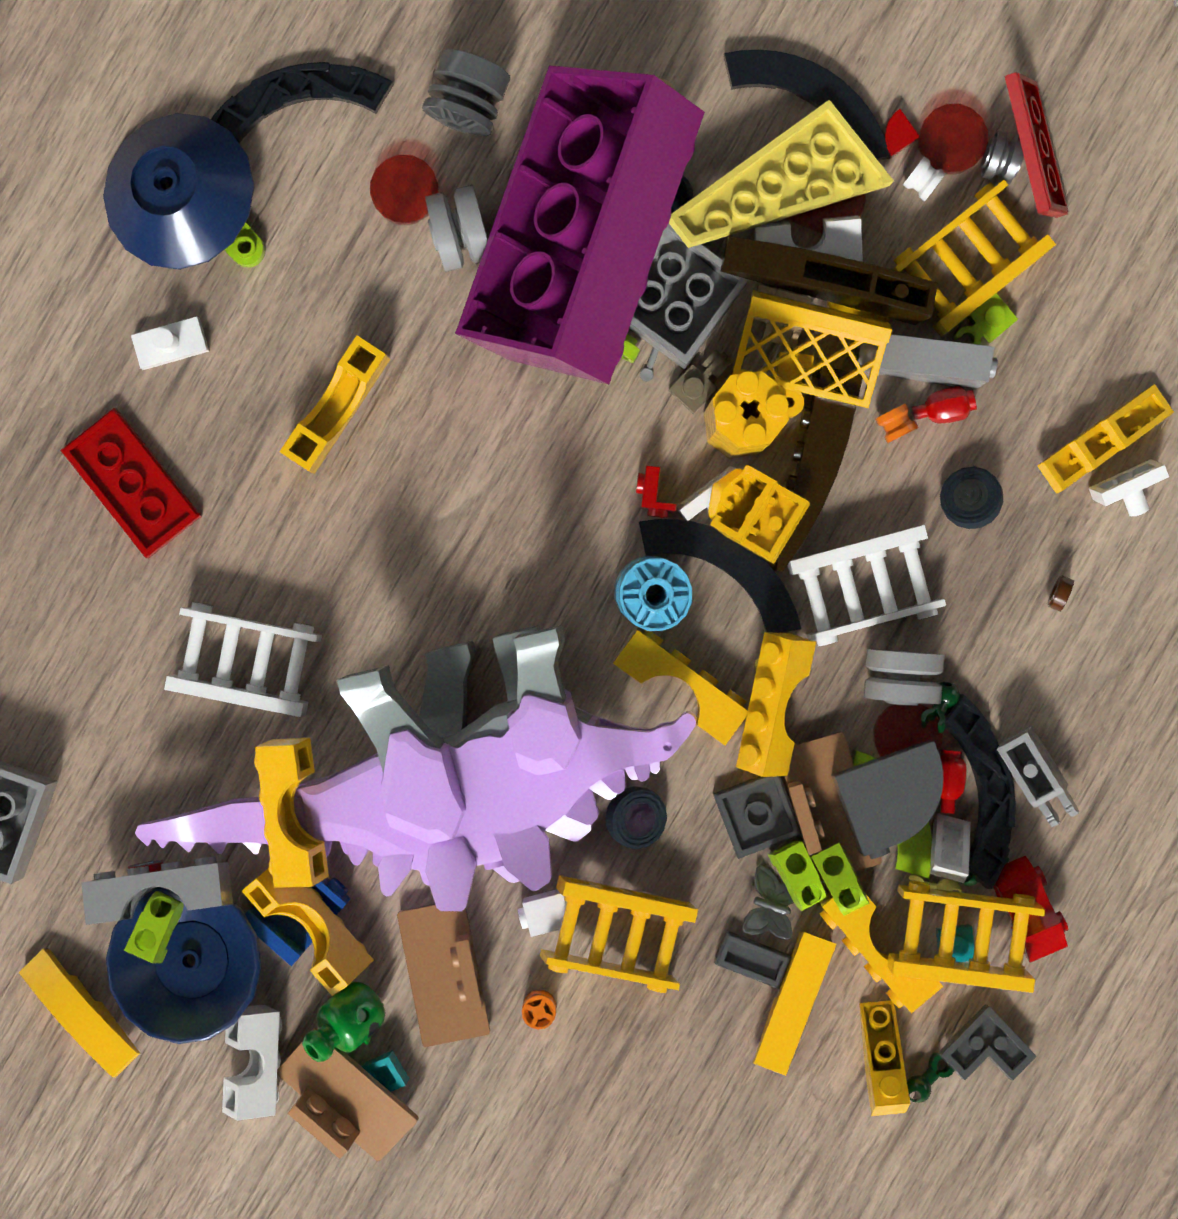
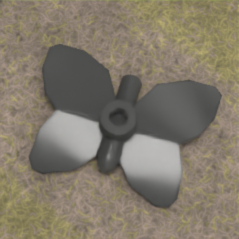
M759 866L756 868L754 879L756 891L762 898L755 897L753 903L761 907L752 909L745 916L742 929L751 935L763 934L769 930L776 937L785 940L791 939L793 935L791 922L786 915L791 913V909L787 906L794 902L785 883L780 884L777 877L769 869Z

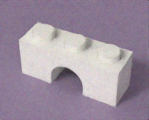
M857 215L822 218V237L818 243L808 248L799 247L793 243L791 225L788 221L772 222L754 228V240L797 247L863 261L861 218Z
M266 1005L248 1006L236 1024L225 1030L226 1044L240 1051L249 1050L250 1054L248 1066L241 1074L224 1077L222 1112L237 1121L275 1116L276 1103L279 1100L277 1069L281 1063L278 1040L279 1034L282 1031V1020L279 1016L280 1011Z

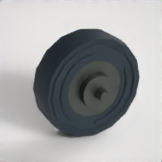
M975 466L961 468L952 473L944 482L940 492L941 508L947 519L956 526L966 529L982 528L991 523L999 515L1004 502L1003 489L997 478L986 469Z

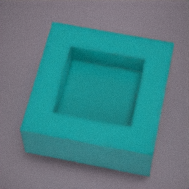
M970 924L957 925L952 956L956 958V962H968L974 955L973 929ZM942 927L935 928L938 951Z
M393 1050L365 1062L362 1066L363 1069L390 1092L406 1086L410 1079Z

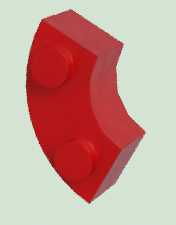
M1025 855L1004 865L993 888L996 896L1001 898L1013 899L1014 894L1032 896L1035 898V902L1045 909L1044 916L1029 914L1024 954L1031 963L1068 947L1064 932L1069 929L1060 911L1055 913L1043 887L1047 885V881L1039 866L1033 867ZM1007 912L1013 924L1015 913Z

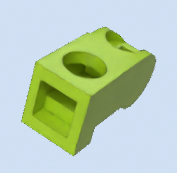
M794 840L767 854L773 866L777 868L793 902L800 911L827 898L818 872L802 841Z
M840 843L811 857L835 903L844 916L869 904V900L850 862L851 860Z
M159 891L154 892L148 900L144 911L141 912L124 951L150 963H163L168 951L166 947L183 911V902Z

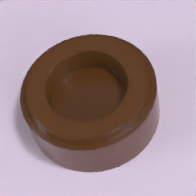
M1063 575L1057 579L1048 599V607L1059 612L1063 610L1074 585L1073 579Z

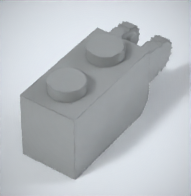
M1032 725L1001 742L997 751L1029 803L1034 808L1039 807L1052 827L1060 824L1059 816L1049 802L1050 799L1056 796L1071 817L1079 814L1077 805L1067 790V781Z

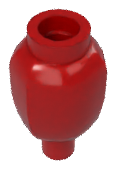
M961 386L936 391L928 396L925 404L911 407L914 420L928 417L932 422L938 424L964 420L969 416L970 411L977 410L973 390L966 391Z
M941 750L940 759L943 768L941 813L955 814V800L963 794L966 785L967 764L962 759V752Z

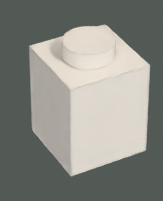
M556 889L523 898V908L518 909L522 929L529 928L531 937L560 930L567 901L564 900L565 896Z

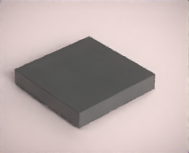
M758 776L713 793L738 859L802 835L780 776Z

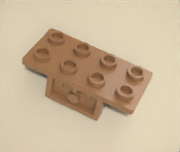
M837 732L794 745L788 776H785L810 858L840 843L845 848L855 871L880 865L882 863L881 857L870 859L869 855L863 856L859 853L831 776L834 773L854 767L845 734ZM811 858V860H812V862H813V864H814V866H815V868H816V870H817V872H818V875H819V877H820V878H819L820 881H824L823 878H822V876H821V874L819 873V871H818V869H817V867H816V865H815L813 859Z
M433 904L399 911L397 914L422 1045L429 1047L489 1035L490 1025L467 909L465 908L462 911H440Z
M302 1041L277 1069V1075L300 1094V1097L287 1114L339 1159L344 1156L353 1142H355L376 1161H381L417 1123L419 1116L345 1052L335 1047L332 1056L328 1060L316 1062L306 1053Z

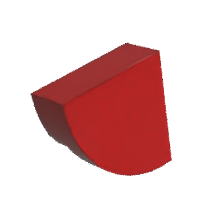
M901 109L893 114L885 129L884 137L890 153L889 159L920 137Z

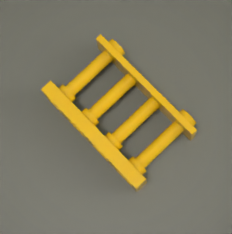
M1005 180L997 186H994L991 182L974 195L978 200L916 251L909 247L893 260L897 264L893 269L894 271L902 272L906 270L909 275L932 281L916 260L933 248L965 288L964 294L967 299L957 306L954 301L950 303L937 287L934 306L939 311L937 316L941 320L932 327L940 337L1056 246L1048 234L1040 241L1035 236L1031 238L997 195L1008 186ZM985 205L988 206L1020 247L1017 250L1021 256L1012 263L1008 258L1005 260L970 218ZM958 226L993 268L991 273L995 277L985 285L981 280L976 281L944 241V238Z
M559 875L556 889L565 896L564 900L567 901L555 952L541 949L540 957L545 964H548V969L559 973H568L569 969L643 983L647 984L648 989L660 993H666L667 988L679 991L680 983L672 975H668V970L679 926H682L684 921L696 922L698 909L694 905L686 901ZM585 900L598 903L597 907L600 908L588 958L569 955L580 906L585 904ZM618 907L630 909V914L633 915L621 965L602 961L613 913L618 911ZM651 914L664 916L663 921L666 922L654 972L635 968L646 919H650Z
M909 881L908 886L898 884V893L902 898L910 899L904 948L899 951V954L889 953L887 967L892 975L1029 993L1034 992L1035 978L1022 965L1029 914L1044 916L1045 909L1035 902L1034 897L1014 894L1013 899L930 889V884L920 881ZM924 901L945 904L938 954L934 955V959L920 957L921 954L917 952ZM959 906L980 908L973 958L969 959V963L956 962V958L952 956ZM994 910L1015 913L1008 963H1004V967L990 966L991 963L987 961Z

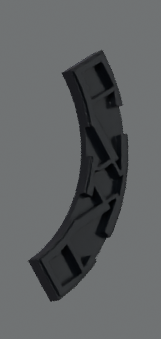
M758 49L724 53L731 90L753 87L778 88L797 94V97L809 102L816 108L830 100L878 161L889 159L890 153L887 149L885 137L868 106L846 82L828 69L813 61L780 51Z
M329 62L297 64L269 72L253 80L249 86L241 90L234 97L232 95L217 110L211 120L231 131L240 144L243 138L263 119L287 106L312 100L342 101L360 106L377 114L394 84L393 81L377 73L352 65L350 67L330 64Z
M679 519L639 521L645 556L653 554H679L706 561L723 570L744 588L756 606L766 632L784 633L801 629L798 614L790 594L775 571L761 556L727 538L709 525Z
M960 694L957 703L945 712L946 729L957 740L971 765L978 792V822L973 844L969 851L968 874L986 889H992L1008 858L1010 851L1008 846L1012 827H1015L1016 801L1014 783L1009 768L997 751L999 744L990 729L991 725L964 694Z

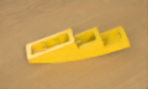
M1153 384L1074 438L1037 466L1057 494L1072 485L1086 473L1096 469L1117 452L1127 448L1173 414L1174 411L1157 386Z
M43 948L18 972L62 1027L111 1077L116 1078L140 1054L105 1005L92 998L77 976L67 973L50 949Z

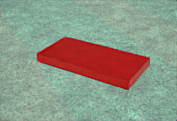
M1018 72L1006 75L1004 77L1038 214L1054 218L1068 215L1069 211L1038 83Z
M113 408L60 450L147 559L202 517L117 408Z

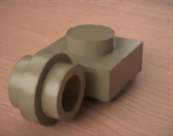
M716 349L702 364L706 368L703 374L692 364L668 391L694 414L717 390V387L708 378L713 374L718 379L731 365L727 360L729 356L725 352L721 354Z

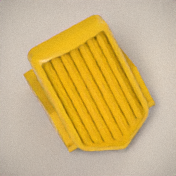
M746 465L744 469L732 470L713 484L708 514L712 520L711 526L727 538L774 564L810 506L808 500L779 485L776 480Z

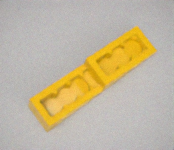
M799 932L778 996L774 998L752 1062L753 1064L786 1076L837 944L806 932Z

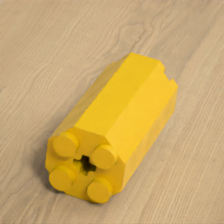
M746 371L741 374L730 375L712 398L704 412L707 442L729 459L760 454L773 442L789 421V404L786 399L785 388L762 371Z

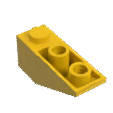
M892 1000L860 1003L865 1072L871 1116L906 1113L910 1105L895 1004Z

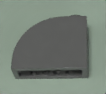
M932 740L917 743L831 775L858 851L863 856L869 855L870 859L890 853L889 847L902 843L917 834L935 813L943 790L942 762L936 744Z

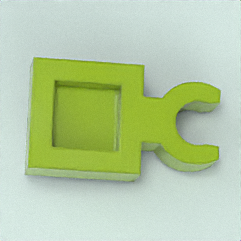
M996 293L967 317L973 326L960 328L953 338L957 340L962 335H969L972 339L971 344L980 345L981 337L983 336L988 343H991L1015 323L1018 318Z

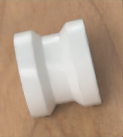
M924 156L903 185L907 189L913 188L919 192V198L925 202L946 172L942 169L936 170L930 165V160Z

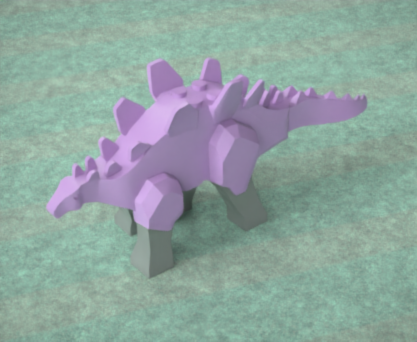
M539 625L502 633L492 638L505 681L508 701L496 704L467 725V678L476 656L474 642L472 640L442 647L425 654L428 672L419 716L394 687L389 665L346 675L337 680L340 695L358 717L376 747L377 753L333 775L300 783L294 797L295 814L300 825L309 835L325 843L326 857L331 852L332 841H340L343 852L349 854L351 862L357 866L362 863L368 850L372 851V862L378 867L380 888L383 895L392 896L411 869L419 870L423 883L430 886L437 909L440 911H462L467 907L475 869L478 865L484 864L485 870L493 869L511 883L520 881L531 891H537L548 884L552 878L549 838L544 831L546 830L573 842L583 838L591 831L592 824L599 815L593 791L611 800L616 797V794H620L625 790L624 769L630 779L636 780L638 778L642 782L649 778L650 771L658 773L660 761L670 758L691 734L697 721L695 714L692 711H686L675 721L664 722L649 729L631 727L610 721L575 707L571 691L564 689L558 666L566 640L563 625L540 630ZM259 797L232 799L178 815L144 822L137 826L135 832L136 836L146 846H149L153 839L156 840L161 848H164L169 841H176L187 852L192 850L196 842H207L218 854L223 853L227 843H244L253 854H258L262 844H268L264 836V810Z

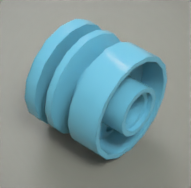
M642 556L630 561L619 572L614 584V599L619 611L635 626L647 631H664L676 626L687 615L692 604V586L687 574L676 563L658 556ZM657 584L659 587L658 597L654 601H647V589Z

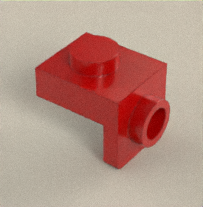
M646 466L645 474L638 473L636 494H642L641 509L648 510L647 516L668 518V512H676L677 504L656 502L660 467Z

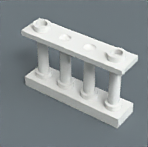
M925 525L790 561L787 565L789 574H799L800 580L804 579L817 627V632L806 634L807 639L817 641L818 646L838 642L837 635L914 614H917L918 619L938 615L937 608L946 606L945 599L931 601L917 548H920L919 541L928 539ZM899 547L900 553L904 552L917 600V605L899 610L897 609L884 557H887L885 550ZM865 556L866 561L871 562L884 614L866 619L863 616L850 567L853 566L852 559ZM831 564L833 571L837 570L851 623L832 628L817 575H820L819 568Z
M192 602L191 608H180L179 615L193 617L183 669L178 671V675L166 677L164 690L296 717L306 715L309 702L300 700L301 694H298V688L308 641L321 642L322 638L321 634L313 633V626L294 623L293 629L271 625L212 613L213 606ZM207 620L227 624L217 675L212 677V682L199 680V673H196ZM240 627L260 631L250 684H246L245 689L233 687V680H230ZM274 634L294 638L284 691L280 690L279 696L266 693L267 687H264Z

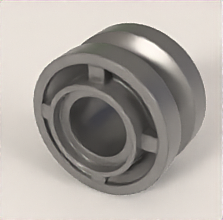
M999 129L995 132L994 136L990 138L981 163L982 178L991 180L997 174L999 175V183L1005 180L1010 185L1013 178L1017 176L1024 159L1018 135L1010 141L1008 140L1007 132Z

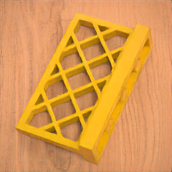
M753 290L732 375L749 371L741 369L744 356L758 349L767 365L757 371L765 373L770 370L773 376H768L783 388L869 408L892 327L889 322ZM754 316L768 319L775 332L758 341L751 330ZM776 322L784 323L787 325L783 326L782 328H779ZM794 326L804 328L810 339L792 350L783 333ZM810 330L818 331L821 333L816 336H813ZM829 334L838 336L844 348L826 357L817 341ZM750 336L754 344L746 348ZM779 336L788 352L770 362L761 346ZM845 338L856 341L848 345ZM862 343L877 345L874 358L860 365L852 349ZM813 344L822 361L804 370L795 354ZM848 352L857 368L838 378L830 362ZM792 357L801 373L790 380L780 378L774 367ZM826 365L835 381L824 388L814 386L808 375ZM871 367L869 377H867L864 371ZM861 374L866 383L863 398L848 394L842 383ZM804 378L807 384L798 381ZM838 386L841 392L833 391L832 389Z

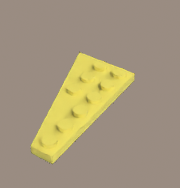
M828 100L673 212L669 224L686 246L690 248L890 186L894 180L832 102Z

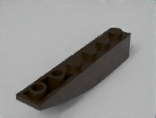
M731 236L726 241L720 270L723 273L912 325H917L932 317L938 287L937 282L873 264L797 247Z
M826 366L821 367L818 370V374L812 373L810 377L813 385L821 388L835 381ZM833 368L838 378L849 373L848 371ZM858 374L842 383L847 393L859 397L863 378L861 374ZM838 386L832 389L833 391L841 392ZM813 395L810 408L804 407L800 421V427L805 428L802 442L796 441L792 461L797 462L795 475L789 474L785 488L808 500L810 506L774 563V571H784L806 539L826 502L849 441L856 405Z

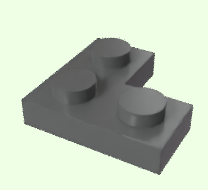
M986 1004L938 1052L941 1058L963 1080H966L989 1057L1006 1077L1013 1081L1037 1057L995 1011Z

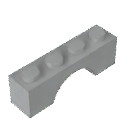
M216 856L195 859V866L183 868L182 861L161 864V871L149 873V866L127 869L128 876L116 877L115 871L93 874L94 881L81 882L86 925L133 919L140 899L147 892L157 887L169 889L177 894L187 910L233 904L229 862L217 863Z

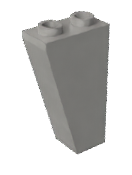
M891 334L889 343L886 344L878 374L952 387L961 386L964 389L975 390L988 383L989 378H994L998 358L993 357L994 347ZM862 343L856 347L855 357L860 365L874 358L877 345ZM853 363V369H852V370H855L857 367H856L855 364ZM871 367L866 369L864 372L870 373Z

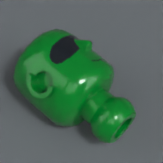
M356 981L351 982L340 992L331 996L318 1010L317 1024L319 1029L308 1032L303 1039L302 1045L306 1053L316 1062H324L332 1056L335 1047L343 1052L350 1053L356 1050L362 1043L368 1044L371 1035L381 1027L385 1019V1008L380 997L369 986Z

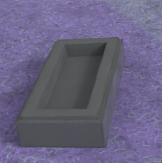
M727 930L714 963L780 989L792 957L789 954Z

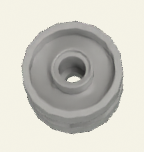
M473 184L455 189L454 199L457 208H454L453 213L451 212L448 198L443 192L425 196L430 217L428 219L435 249L440 253L445 272L463 268L464 257L461 245L464 248H468L471 260L475 264H480L488 241Z
M867 649L866 667L872 671L884 672L887 678L869 677L866 679L863 697L884 700L886 703L917 706L918 703L941 704L942 686L937 682L924 681L921 678H929V675L943 673L945 655Z

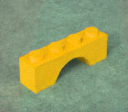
M356 335L338 362L335 374L325 393L312 411L297 424L279 452L307 471L315 474L389 363L390 358Z
M636 630L617 655L613 664L640 684L653 677L664 675L677 677L686 682L693 690L697 699L698 713L696 725L726 746L747 716L748 710L743 707L747 701L731 689L727 694H724L715 687L719 681L702 669L697 674L690 669L688 665L691 660L678 650L674 649L670 654L660 647L663 639L652 631L645 630L644 633H641L639 630Z
M764 632L736 764L737 768L761 777L788 776L795 742L789 738L785 729L786 706L797 684L810 675L817 641L790 633Z
M310 737L272 739L256 746L254 764L260 781L259 800L264 810V836L268 841L270 854L269 871L273 876L274 888L313 887L329 877L325 843L312 837L302 828L294 809V797L299 784L307 776L315 773Z
M268 867L242 890L263 917L285 915L297 920L305 927L314 946V958L310 971L331 996L347 987L374 961L367 953L365 946L355 939L345 927L342 919L330 910L322 900L321 895L312 887L274 888L273 876L270 874Z
M830 891L826 894L827 898L819 902L824 909L819 913L832 930L839 926L846 935L841 941L854 956L860 952L865 957L868 963L863 967L876 982L881 979L885 981L890 987L886 994L898 1009L905 1005L912 1014L943 988L939 981L892 975L887 967L889 955L878 951L871 941L869 926L876 906L868 896L869 904L845 916L839 910Z

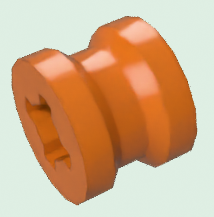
M906 403L875 419L877 424L884 428L886 432L884 438L887 443L919 428L916 421L910 419L908 415L909 408Z
M541 989L533 990L527 994L522 1006V1018L529 1027L539 1030L545 1029L555 1020L557 1009L556 1000L553 995Z

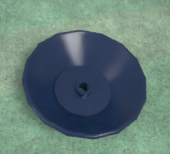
M174 113L147 121L124 139L108 166L103 199L109 226L126 251L150 266L181 270L209 262L233 244L249 218L254 181L248 155L231 131L206 116ZM173 180L171 188L165 189L166 182Z
M163 887L154 888L140 899L133 919L119 920L113 928L106 955L110 992L124 1017L150 1037L176 1044L210 1040L236 1024L254 999L262 967L257 934L242 908L234 902L231 905L187 910L184 904L181 917L166 947L168 951L163 963H150L124 951L141 912L144 911L152 894L159 891L183 902L177 894ZM189 954H192L196 959L194 966H190L187 962Z

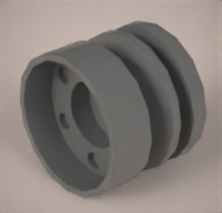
M456 49L443 50L434 74L445 85L432 84L429 86L428 93L431 97L424 100L422 105L423 111L453 130L477 136L491 135L494 126L490 120L497 118L498 110L489 102L503 101L510 82V75L498 65L480 56Z

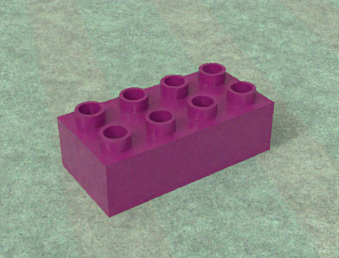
M549 65L455 334L510 361L609 385L615 367L623 355L624 341L639 298L647 287L648 273L662 233L670 221L671 207L685 167L694 153L695 139L705 112L655 75Z

